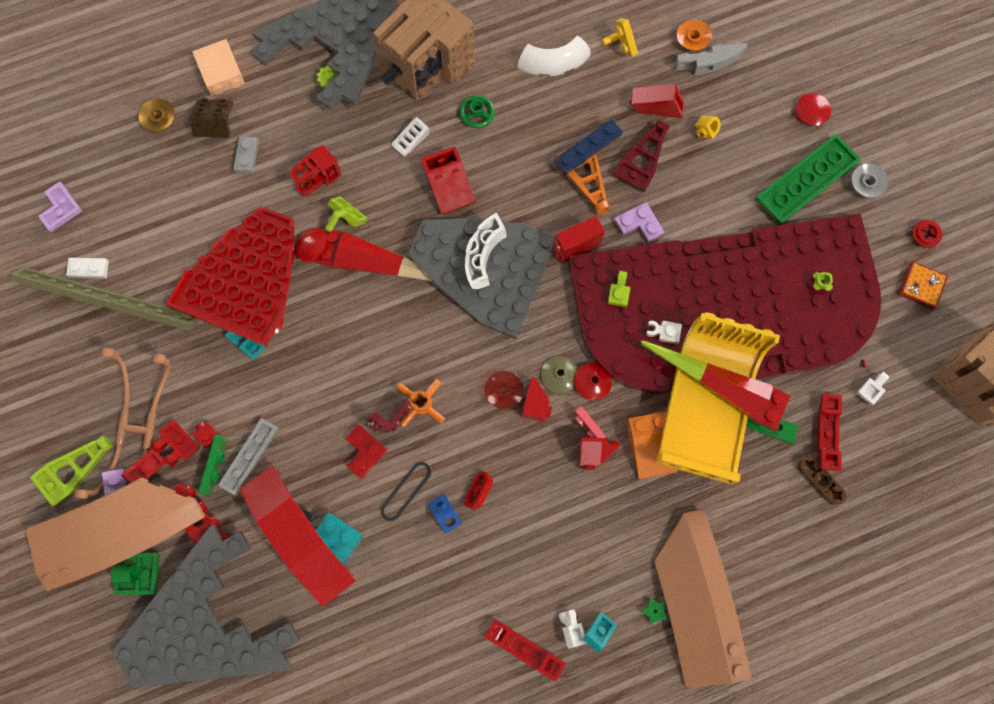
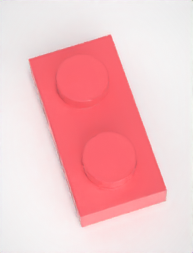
M582 406L575 411L574 420L580 427L584 426L588 431L586 434L589 438L607 437Z

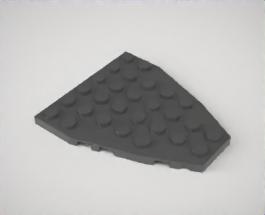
M468 218L423 220L408 253L411 259L431 278L437 288L451 300L456 301L462 306L463 310L476 318L478 323L516 339L554 248L555 237L525 224L502 222L507 237L495 245L489 254L486 264V274L490 285L480 289H473L469 284L465 270L466 249L470 238L473 237L478 230V226L485 220Z

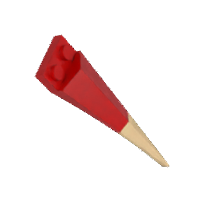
M325 229L324 232L327 236L329 247L314 261L317 264L334 269L371 272L432 281L419 268L416 262L345 231L341 232L335 229L332 232Z

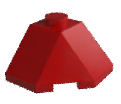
M582 438L579 442V467L583 468L584 471H595V468L603 464L618 449L620 442L612 441V444H610L605 438Z

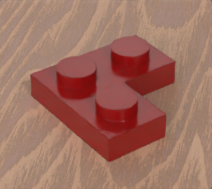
M359 424L345 438L359 451L347 464V467L362 480L388 450Z

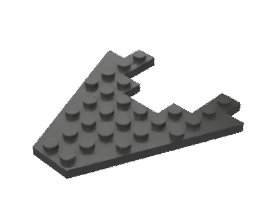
M397 0L318 1L254 30L252 35L261 44L251 53L254 58L267 65L289 43L303 51L315 39L334 53H337L327 65L333 72L338 74L316 97L317 101L330 110L342 99L356 107L377 55L373 32L392 15Z
M215 524L210 526L112 652L131 688L285 671L291 668L283 650L300 640L291 621L254 642L245 624L226 634L207 597L225 588L215 569L251 550L242 531L223 541Z

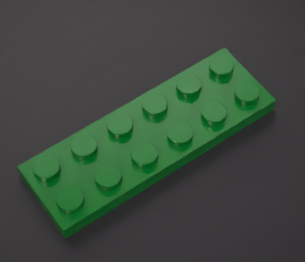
M835 134L760 193L755 200L778 225H782L858 164L861 158Z

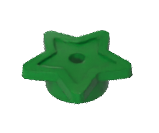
M649 598L648 607L641 612L649 617L650 624L654 625L658 619L667 620V616L664 613L666 602L657 603L652 598Z

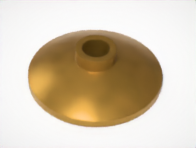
M151 99L140 108L138 114L139 121L148 131H164L174 122L175 109L165 99Z

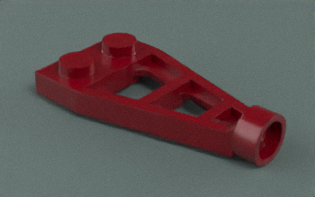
M657 121L654 127L621 159L613 172V176L645 193L654 177L664 137L669 130V126L663 121ZM648 140L657 144L654 153L643 148ZM641 154L649 158L646 170L632 164V160L637 155Z

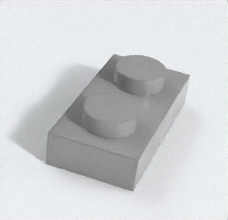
M239 136L234 163L235 172L253 174L259 144L258 138Z

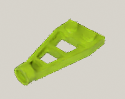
M102 435L97 440L47 463L30 478L51 506L57 508L73 495L102 456L114 446L105 435ZM87 452L91 460L81 469L75 462V459ZM66 465H71L75 470V475L69 483L64 484L56 474L57 470Z

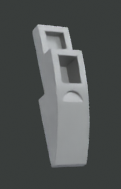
M747 43L717 44L711 47L709 53H683L677 56L675 71L693 69L695 76L723 69L744 55Z

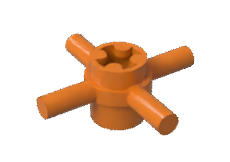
M438 379L431 384L426 392L417 391L413 393L401 382L397 385L396 389L412 400L410 403L411 409L400 421L402 427L405 428L416 414H428L439 424L444 422L445 418L432 408L431 396L442 384ZM424 399L426 401L422 408H418L414 402L416 400L423 401Z

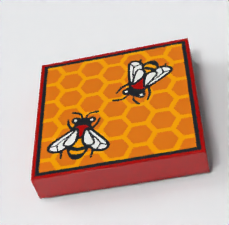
M912 261L899 295L935 310L940 301L948 275Z

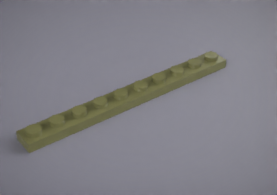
M21 267L11 274L13 282L24 286H31L42 291L67 296L74 300L85 301L92 305H99L110 310L142 317L146 320L174 326L181 330L191 331L199 323L198 319L169 307L33 269Z

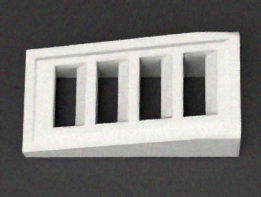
M416 117L395 139L391 146L405 157L430 134L429 128ZM407 137L411 141V143L406 141L405 138ZM401 142L406 146L405 149L400 145Z

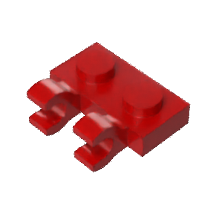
M174 419L158 432L162 437L151 445L159 454L166 449L168 444L174 449L164 459L171 468L181 458L186 462L201 449Z

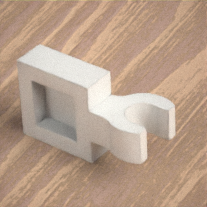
M882 372L874 381L869 378L856 394L873 406L886 391L881 386L887 381L889 376Z
M570 610L559 613L560 621L566 625L562 629L568 649L586 644L582 640L585 636L582 623L577 624L575 611Z

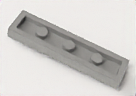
M261 418L218 486L237 496L240 492L239 489L247 481L279 428Z

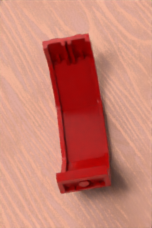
M271 465L239 490L256 523L287 567L323 607L355 583L356 580L353 578L354 575L350 569L346 568L327 546L295 502L280 477L281 473L279 470Z

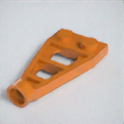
M563 152L556 154V157L561 155ZM595 154L581 164L588 163L590 165L591 175L581 178L575 170H572L566 176L592 204L597 215H601L607 212L610 206L606 199L598 158ZM595 180L598 191L590 193L584 184Z

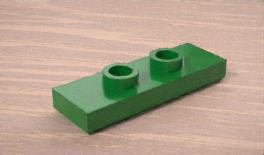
M748 417L746 428L792 445L794 444L799 425L781 419L777 430L774 432L755 423Z
M214 436L198 490L200 494L211 497L214 483H217L220 472L218 470L220 463L222 464L225 459L224 449L227 439L223 436Z

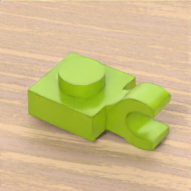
M619 271L617 285L611 284L608 304L627 307L630 287L625 286L627 272Z

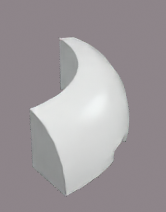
M578 35L567 45L555 49H541L527 44L520 56L517 68L533 75H561L568 70L576 69L590 57V48Z
M497 213L487 218L478 226V230L470 238L467 245L465 270L469 284L473 289H480L490 285L486 274L489 254L497 243L507 237L505 227Z

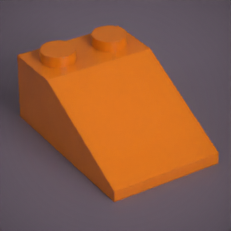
M667 411L629 418L626 422L638 480L677 472V469L656 464Z

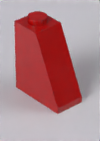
M676 84L633 88L630 104L634 107L636 113L683 118L684 100Z

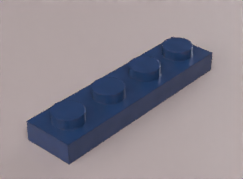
M610 119L556 157L554 163L567 175L622 136L623 131Z

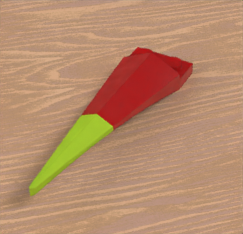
M646 341L640 342L642 346L715 392L755 423L774 432L777 430L791 395L774 388L773 385Z

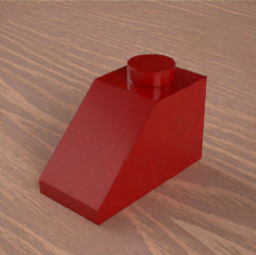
M531 377L522 418L544 423L545 418H550L552 407L549 406L550 400L535 377Z

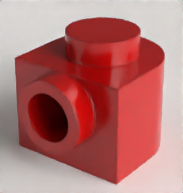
M206 422L198 424L195 427L196 431L192 432L196 441L205 448H211L214 436L219 435L215 427L211 423L206 424Z

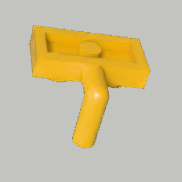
M624 18L615 20L616 33L603 38L602 44L605 46L620 39V47L625 55L632 57L637 55L638 50L629 20Z

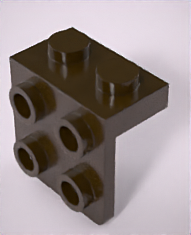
M208 98L197 100L189 117L193 137L229 138L231 132L228 117L233 107V101L227 99L209 100Z

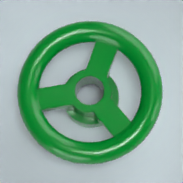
M473 95L466 98L459 108L461 120L472 128L487 126L493 120L495 114L492 102L481 95ZM483 102L489 107V113L484 111ZM470 103V112L465 115V107ZM479 116L486 119L479 123L470 121L471 118Z

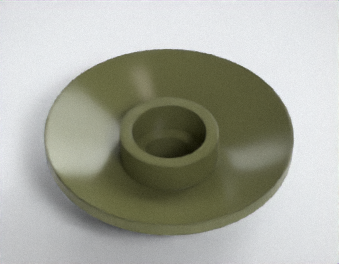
M556 356L550 358L545 362L541 370L542 383L553 393H567L575 387L574 377L578 368L567 357ZM557 371H563L564 375L558 376Z

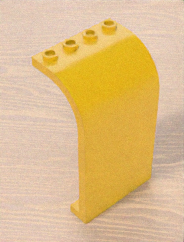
M702 313L691 325L680 354L755 379L764 356L773 346L779 343L780 335L773 334L771 330L756 329L750 324L735 323L734 320L729 318L721 319L712 313ZM677 367L656 464L731 485L738 483L741 474H738L737 471L748 416Z

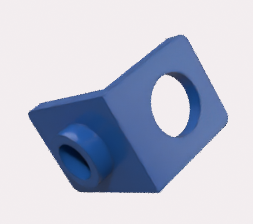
M445 494L428 503L429 508L445 533L462 524ZM455 518L453 524L445 525L447 519Z

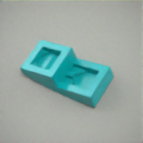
M227 332L225 334L227 339L253 361L266 348L233 333Z

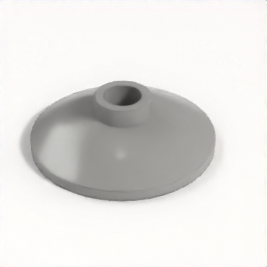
M870 163L858 166L851 176L854 190L866 198L881 196L886 191L889 183L886 172L881 167Z

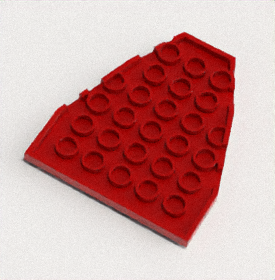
M260 206L252 215L245 217L241 225L235 229L232 227L210 247L211 251L204 257L200 256L197 259L198 263L191 270L188 268L184 271L165 305L267 347L285 313L294 262L295 221L291 217Z

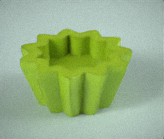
M327 65L325 69L320 68V73H317V82L325 89L338 74L333 72Z

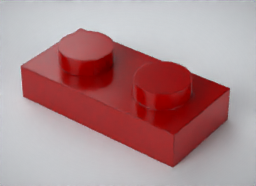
M151 449L127 469L121 477L128 484L141 477L148 479L164 466L166 462L154 449Z

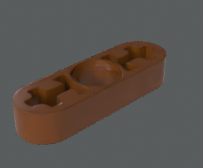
M807 456L799 461V471L829 504L839 505L846 500L845 490L826 470L820 469L819 462L814 457ZM811 462V469H805L806 463ZM819 470V472L814 474L813 477L811 476V474L814 473L813 471ZM819 475L827 479L825 486L818 484L817 478ZM832 485L833 487L826 492L825 489L829 488ZM838 492V493H839V495H838V498H839V499H835V500H834V499L832 498V497L834 496L833 493Z

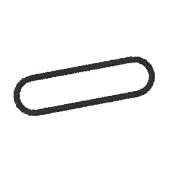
M420 462L414 465L381 508V514L384 519L388 521L396 520L430 478L431 468L427 463ZM418 466H426L428 468V475L395 517H386L384 509Z

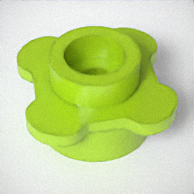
M827 272L814 273L815 284L813 288L815 290L825 289L830 291L833 287L831 285L833 281L832 275Z

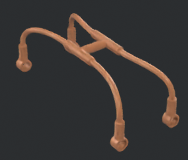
M102 348L101 356L117 360L124 381L123 410H121L115 443L117 446L108 471H113L116 467L121 447L124 445L126 432L145 434L142 447L144 448L143 456L151 448L156 407L170 371V362L165 355H153L152 362L164 365L165 370L156 391L151 411L148 413L145 427L127 424L130 412L128 411L130 396L127 370L122 358L114 349ZM103 481L94 491L76 489L75 497L92 498L104 488Z

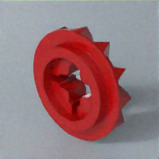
M921 220L912 228L913 233L911 236H914V242H918L920 247H927L929 249L937 246L942 240V230L932 220ZM928 230L929 237L925 239L924 232Z

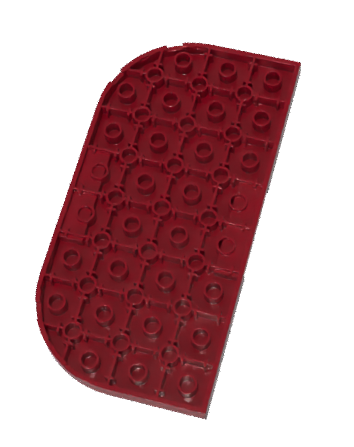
M861 213L752 229L751 232L692 241L680 242L675 240L572 255L568 258L580 330L588 353L612 380L629 389H636L646 393H671L677 367L642 346L640 342L646 341L680 353L691 325L702 313H712L721 319L729 318L734 320L735 323L750 324L756 329H767L773 331V334L780 335L779 343L773 346L764 356L755 378L757 380L826 369L845 361L858 352L870 339L877 326L881 312L880 285ZM619 271L627 272L625 286L630 287L627 307L608 304L611 284L617 285ZM814 273H830L833 279L832 289L830 291L825 289L815 290L813 288L815 284ZM655 321L660 326L662 321L682 324L678 345L659 341V335L654 337L647 336V331H654L652 326H647L648 322Z

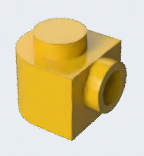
M701 116L695 124L697 128L696 134L700 138L713 139L720 129L719 118Z

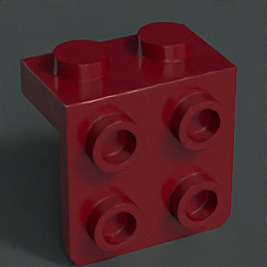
M410 398L401 400L388 420L376 412L367 414L364 419L367 422L366 426L374 432L379 431L382 434L394 432L400 424V421H398L400 417L406 415L411 409L410 403L412 400Z

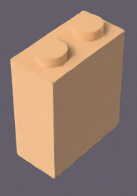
M226 39L192 51L211 96L221 94L231 88H237L245 83Z

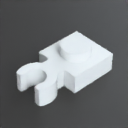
M655 321L648 322L647 326H652L654 331H647V336L654 337L659 335V341L678 345L682 324L662 321L660 326Z

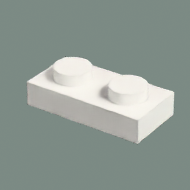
M69 258L66 276L69 278L107 279L109 261L104 258Z

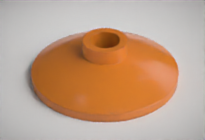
M688 20L679 26L677 40L683 48L690 51H699L710 44L712 30L707 23L701 20Z

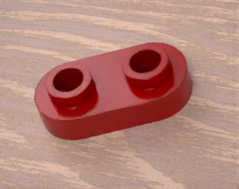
M481 471L475 476L464 499V504L469 509L475 511L482 507L493 484V477L490 474Z

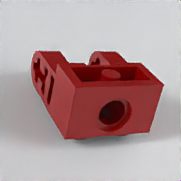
M323 144L315 147L290 172L293 182L296 183V189L302 196L310 195L323 184L329 186L342 176L336 158ZM298 172L303 174L301 178L296 175ZM302 184L307 185L308 188H307V189L302 188L301 185H302Z

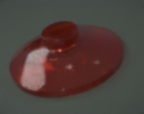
M499 371L491 375L487 380L485 396L494 407L509 409L520 402L523 396V384L514 373ZM501 389H506L508 391L507 394H501Z

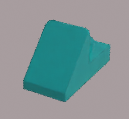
M600 612L584 633L585 636L582 640L600 653L617 624Z

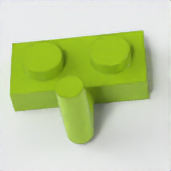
M341 196L330 199L327 204L333 209V214L325 229L332 232L338 219L341 217L354 227L365 224L368 218Z

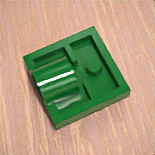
M138 553L113 565L111 570V580L114 583L113 595H157L160 553Z

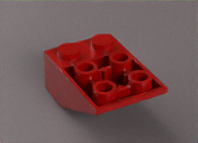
M455 146L421 158L423 172L441 215L476 203L463 163Z

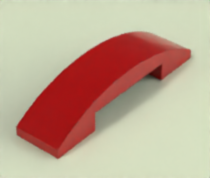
M825 393L821 395L817 430L818 459L821 470L842 471V452L839 451V416L842 415L841 395Z
M497 620L493 621L484 637L555 682L566 665L559 658Z

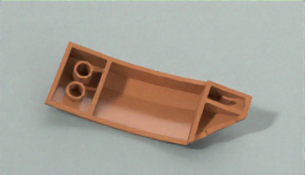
M141 477L77 509L28 527L26 534L36 575L46 591L82 579L126 560L205 517L202 509L195 498L190 496L183 497L176 494L175 490L162 485L159 487L148 483L149 480Z
M704 509L683 513L679 523L672 530L654 562L673 630L685 687L732 684L752 679L732 594Z

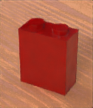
M597 216L556 234L554 249H552L556 259H560L561 263H565L568 261L569 256L584 254L601 246L605 230Z

